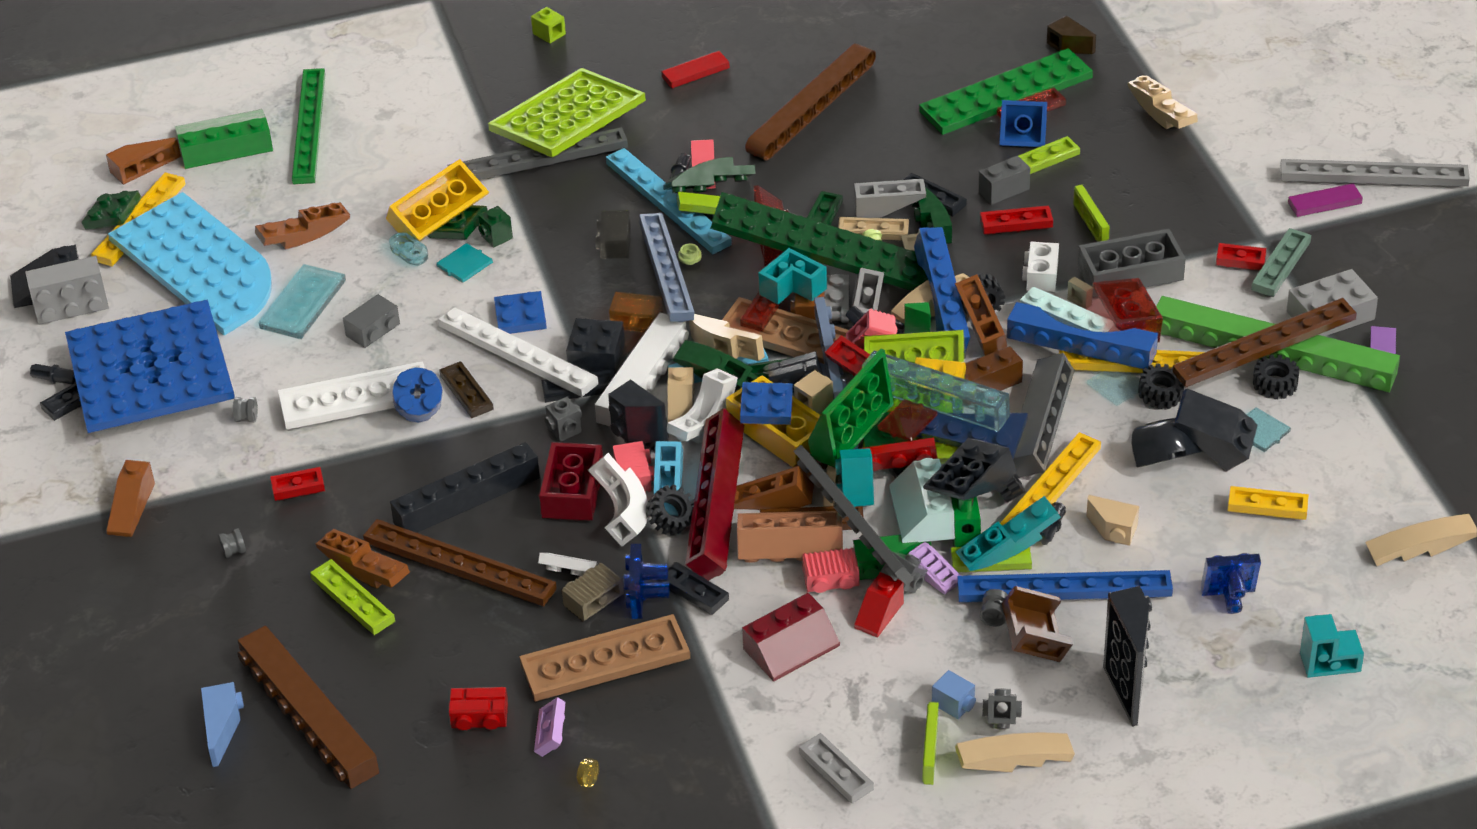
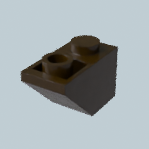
M1066 15L1047 25V44L1059 52L1069 48L1074 54H1094L1096 51V34Z

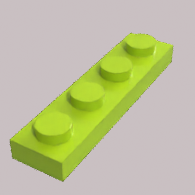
M332 559L310 572L311 579L373 635L395 622L394 614Z

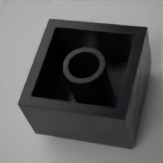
M576 318L566 348L567 362L589 373L614 369L616 375L625 345L623 322Z

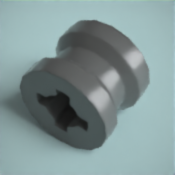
M235 397L233 401L234 421L248 419L250 422H255L258 414L256 397H249L248 400Z
M239 528L234 529L230 534H218L225 558H229L237 552L240 554L246 552Z

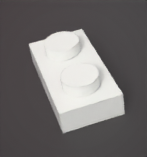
M540 553L538 563L546 564L547 570L561 572L562 568L571 569L570 574L582 576L589 568H594L597 561L553 553Z

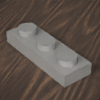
M819 733L799 746V754L850 803L853 804L874 790V782L823 734Z

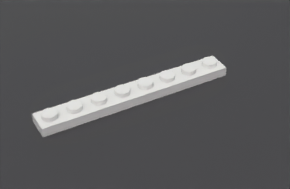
M455 307L438 319L439 327L581 397L598 385L597 376Z

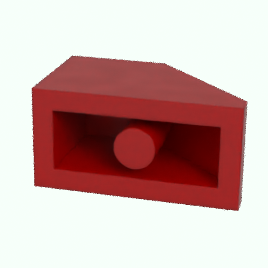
M880 572L866 591L854 628L878 638L904 604V583L899 579L894 581L891 576Z

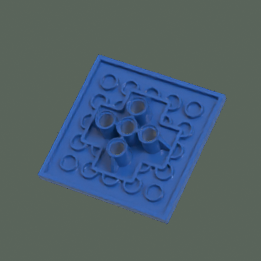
M208 299L65 332L88 433L235 398Z

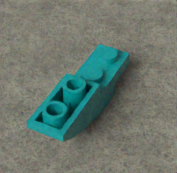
M1043 496L1003 526L999 521L957 550L956 553L970 571L992 566L1019 554L1041 540L1040 532L1061 517L1047 498Z

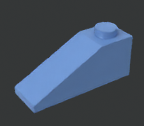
M234 682L201 688L208 750L213 767L219 766L240 722L239 709L244 708L242 693H236Z

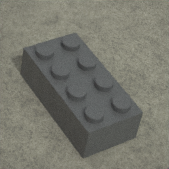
M1170 229L1079 246L1078 269L1085 283L1093 287L1092 297L1184 280L1186 258Z

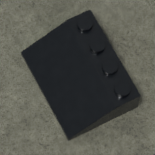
M1140 586L1108 593L1103 668L1132 727L1138 726L1144 668L1147 667L1146 649H1149L1147 632L1151 629L1149 612L1152 611V603L1149 596L1144 595Z

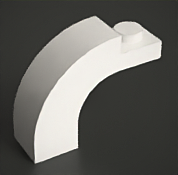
M718 368L703 374L701 389L695 404L684 416L668 422L667 432L674 435L680 441L692 440L698 444L703 442L706 419L721 409H726V398L735 392L737 377Z
M607 453L588 471L609 493L614 504V517L605 529L621 546H624L644 528L648 519L646 515L649 511L646 509L648 501L644 488L632 469L629 467L624 471L611 455Z

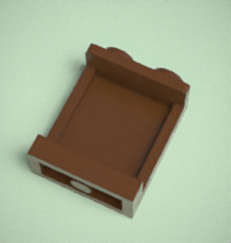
M1018 586L1012 588L1002 602V607L1013 651L1061 662L1073 646L1071 637L1059 633L1055 610L1061 603L1060 597Z

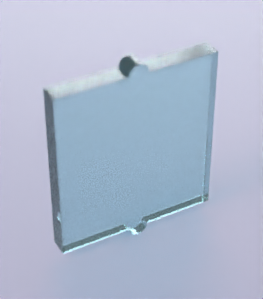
M1100 371L1099 374L1087 380V384L1118 406L1130 398L1133 399L1138 394L1140 379L1130 372Z
M1257 407L1247 414L1258 424L1253 446L1263 452H1266L1274 444H1279L1280 440L1291 431V427Z

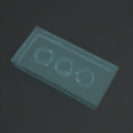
M303 264L258 322L259 328L302 340L345 283V274Z

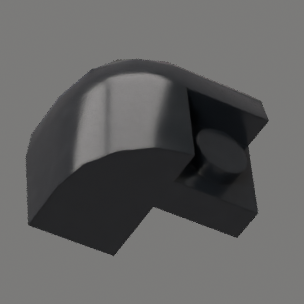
M1175 418L1137 426L1132 433L1131 444L1137 468L1204 451L1174 425Z

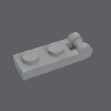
M827 275L825 303L826 306L831 307L832 321L849 323V319L846 317V313L849 310V275Z

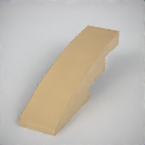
M1463 514L1413 524L1391 531L1365 543L1376 566H1380L1400 556L1405 562L1427 551L1431 557L1477 537V527L1470 514Z
M1036 732L1006 734L957 743L955 746L962 768L1013 772L1016 765L1042 767L1045 760L1071 762L1075 755L1067 733Z

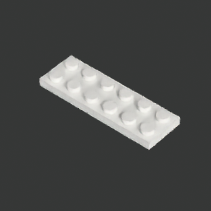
M423 361L278 390L286 430L395 408L393 403V386L397 376L407 369L415 367L424 368ZM415 392L413 395H415V398H420L421 394L420 392Z

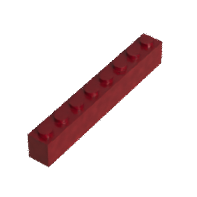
M724 408L705 421L685 565L708 581L722 575L727 568L745 426Z

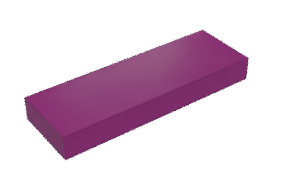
M1354 183L1288 197V204L1296 217L1359 205L1363 201V197Z

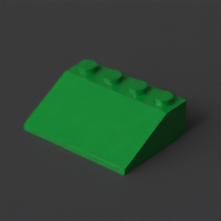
M262 109L175 126L185 169L273 151L270 129Z
M880 349L821 413L808 439L810 454L815 460L835 468V459H840L839 450L854 449L878 423L883 414L894 405L884 349Z

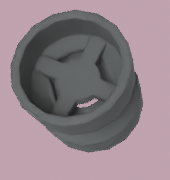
M990 589L985 592L983 606L980 611V619L984 624L997 627L1006 622L1002 602L1008 595L1006 592L1000 589Z

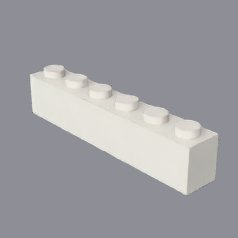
M658 314L595 403L597 423L607 426L611 425L608 394L630 379L648 392L655 389L660 376L666 373L669 363L683 342L688 340L689 331L686 329V321L670 322L667 314Z

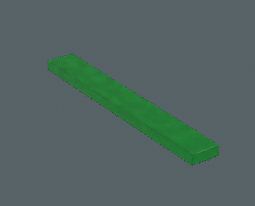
M325 68L303 69L292 171L293 185L316 182L326 76Z

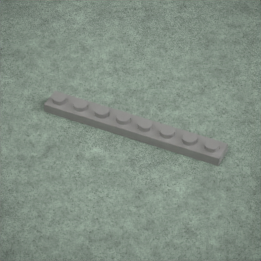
M1281 159L1280 163L1281 181L1291 182L1312 181L1459 187L1469 186L1470 181L1468 165L1301 159Z

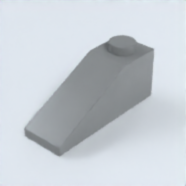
M924 179L854 183L856 218H881L926 197Z

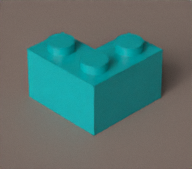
M790 248L758 273L759 295L776 304H779L792 292L813 301L814 298H817L827 289V267Z
M1332 614L1304 617L1299 654L1307 678L1362 671L1364 652L1356 630L1337 631Z

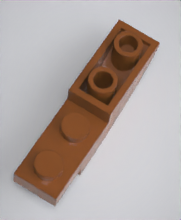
M341 202L317 207L313 206L298 210V218L256 225L255 234L264 246L280 243L284 249H289L306 244L332 232L350 219V213Z
M336 529L328 532L316 543L317 548L344 571L376 589L382 584L392 588L410 573L407 564L371 550L369 542Z

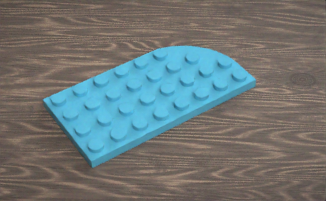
M184 192L177 194L108 233L110 242L185 304L208 299L215 327L224 336L254 318L264 308L270 297L272 280L271 271L266 259Z

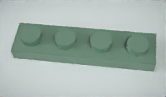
M1289 228L1252 282L1251 290L1274 297L1310 244L1311 235Z

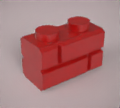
M506 687L451 688L449 705L451 728H458L460 730L487 728L493 730L498 727H507L508 698Z

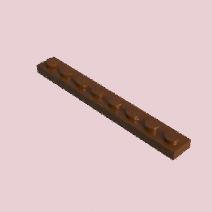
M1340 298L1173 365L1172 372L1186 388L1356 320L1357 312L1344 298Z
M376 519L363 535L364 541L369 542V545L541 606H545L557 589L555 581Z

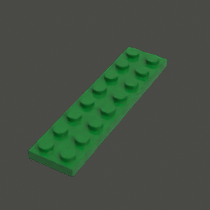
M1068 48L919 104V112L944 135L1001 113L1002 100L1033 101L1093 78V70Z

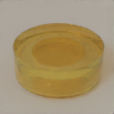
M590 758L582 760L577 772L579 785L592 787L595 784L599 773L598 761Z

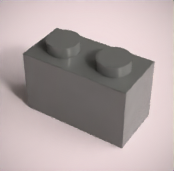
M1019 156L979 171V193L991 205L1030 189V167Z
M377 294L343 317L345 335L362 347H368L400 324L398 306Z

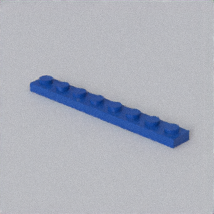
M1170 570L957 576L959 602H983V596L986 591L1000 589L1009 594L1014 586L1060 597V600L1108 598V593L1136 586H1140L1144 595L1149 597H1172L1173 594Z

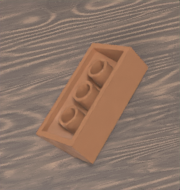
M837 511L738 513V560L744 559L745 562H757L759 559H770L773 562H781L785 558H796V560L802 561L804 553L813 554L814 552L819 553L825 550L827 552L830 550L839 551L843 549L842 517Z

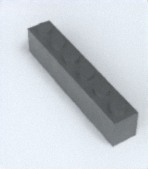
M1064 353L1037 359L1021 413H1028V420L1013 458L1017 470L1016 474L1019 478L1045 472L1075 371Z

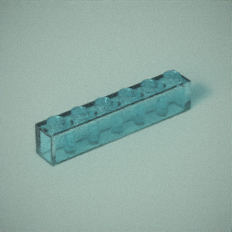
M874 350L870 354L867 360L863 363L862 368L872 359V357L878 351ZM886 354L893 398L998 432L1009 418V393Z

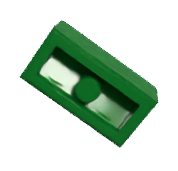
M929 302L905 303L904 334L930 332L931 313Z

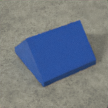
M1002 100L1000 146H1044L1046 139L1047 102Z

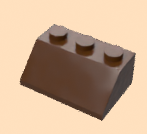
M1010 346L965 363V405L1022 383L1023 360Z

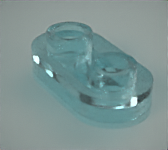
M397 233L389 239L390 250L407 263L418 266L428 260L427 247L410 234Z

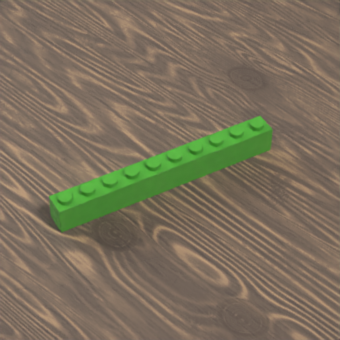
M1161 296L1152 315L1151 332L1217 348L1275 324ZM1316 335L1269 354L1274 355V358L1282 355L1284 360L1286 357L1290 358V362L1295 361L1296 366L1300 370L1390 392L1398 373L1400 355L1321 335Z

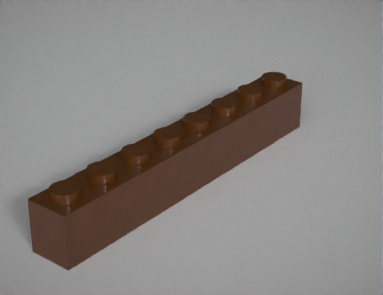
M266 625L238 639L240 651L237 654L243 666L248 665L254 679L264 684L265 691L270 698L275 697L282 713L290 715L296 730L304 732L308 744L312 748L316 747L319 750L322 761L326 765L330 764L333 767L334 774L340 782L344 781L352 789L379 774L375 753Z

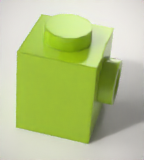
M545 7L531 16L533 34L551 44L566 34L564 16L550 8Z

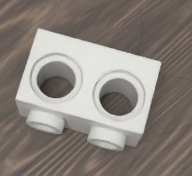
M1030 242V251H1025L1024 265H1028V267L1023 266L1022 281H1027L1026 291L1036 287L1045 292H1055L1059 243Z

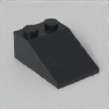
M76 244L51 249L10 275L14 308L33 305L25 271L79 260Z
M1188 388L1183 391L1174 422L1178 429L1185 433L1225 471H1229L1249 459L1258 424L1241 409Z

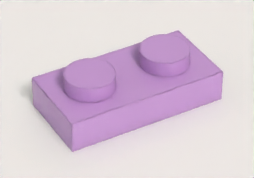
M558 697L539 709L534 752L542 757L550 751L557 749L562 742L566 702Z

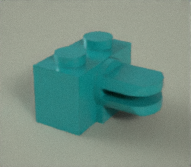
M870 448L839 450L840 459H835L836 475L841 474V483H836L837 487L854 507L874 505L873 463Z

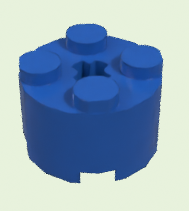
M415 367L407 369L397 376L393 386V403L395 410L405 417L406 420L418 423L428 421L440 409L443 390L436 374L431 370ZM420 392L421 395L420 398H415L413 394Z

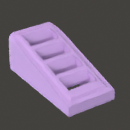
M923 542L908 553L921 560L920 565L928 570L924 576L925 581L944 595L958 586L957 576L961 575L928 543ZM946 576L949 577L946 581H941Z

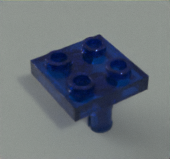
M631 544L630 555H625V570L629 571V573L624 574V590H629V592H626V608H631L632 619H643V601L649 598L670 597L669 581H645L668 580V563L644 564L641 544Z
M1242 553L1234 556L1216 555L1206 558L1200 587L1202 596L1224 595L1227 612L1230 614L1241 612L1243 608L1241 598L1246 595L1245 593L1255 592L1261 566L1259 553Z

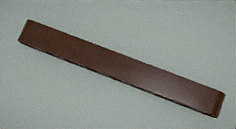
M857 43L851 45L748 138L745 145L746 152L765 161L773 157L872 67L876 59L875 50Z

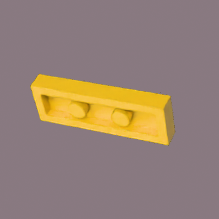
M1230 486L1228 511L1306 520L1309 494Z

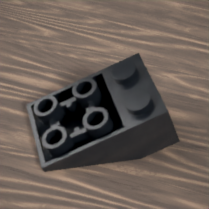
M967 438L925 483L923 488L967 500L1003 488L1017 470L1009 448Z

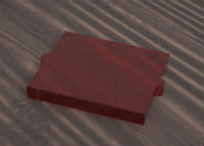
M904 399L878 425V429L892 434V437L897 436L911 442L938 413L933 409L923 406L922 403L917 404Z

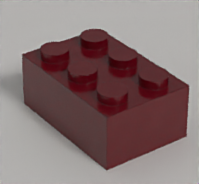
M551 442L539 495L542 518L593 521L600 483L588 470L603 457L602 445Z

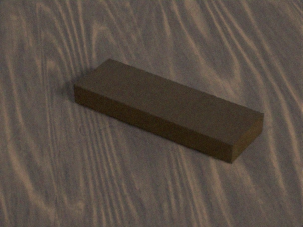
M461 361L439 369L440 377L471 418L494 410L492 401Z

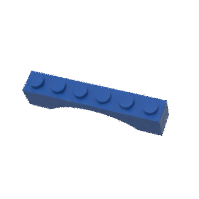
M919 228L914 250L918 265L925 271L931 287L935 309L936 332L963 330L965 356L970 334L961 298L955 286L956 279L943 228Z
M1016 302L1007 319L1008 339L1141 369H1148L1157 353L1158 333L1137 328L1113 332L1082 330L1055 320L1038 306Z

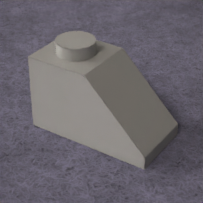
M860 268L856 280L852 307L856 306L864 314L871 308L873 311L878 309L884 276L883 272Z

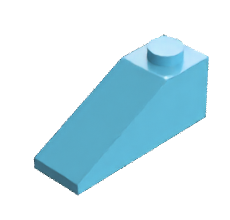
M656 441L654 494L666 485H669V488L672 485H676V490H678L682 486L683 475L682 443L679 441ZM664 503L668 514L678 517L675 507L669 503Z

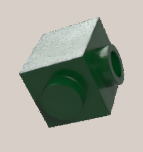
M499 206L479 214L480 225H478V230L481 237L493 248L513 239L511 217Z

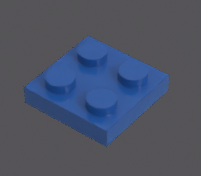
M541 291L494 297L499 329L509 334L547 329Z
M743 382L740 423L791 425L793 384Z

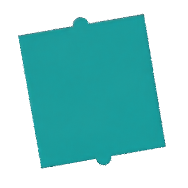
M465 243L438 261L437 267L447 272L448 276H453L464 283L492 264L493 259L482 253V250H477L468 243Z

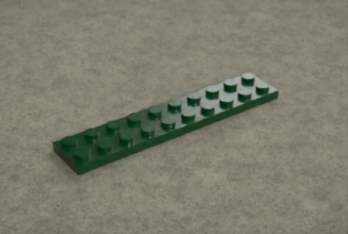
M721 192L710 229L780 251H786L790 248L816 262L855 274H859L860 268L883 272L884 283L913 291L928 280L925 271L918 265L915 251Z

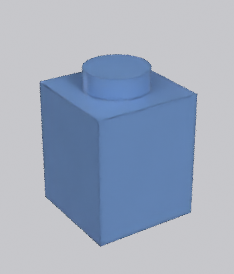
M948 670L932 686V702H938L939 709L959 719L965 712H970L976 703L975 685Z

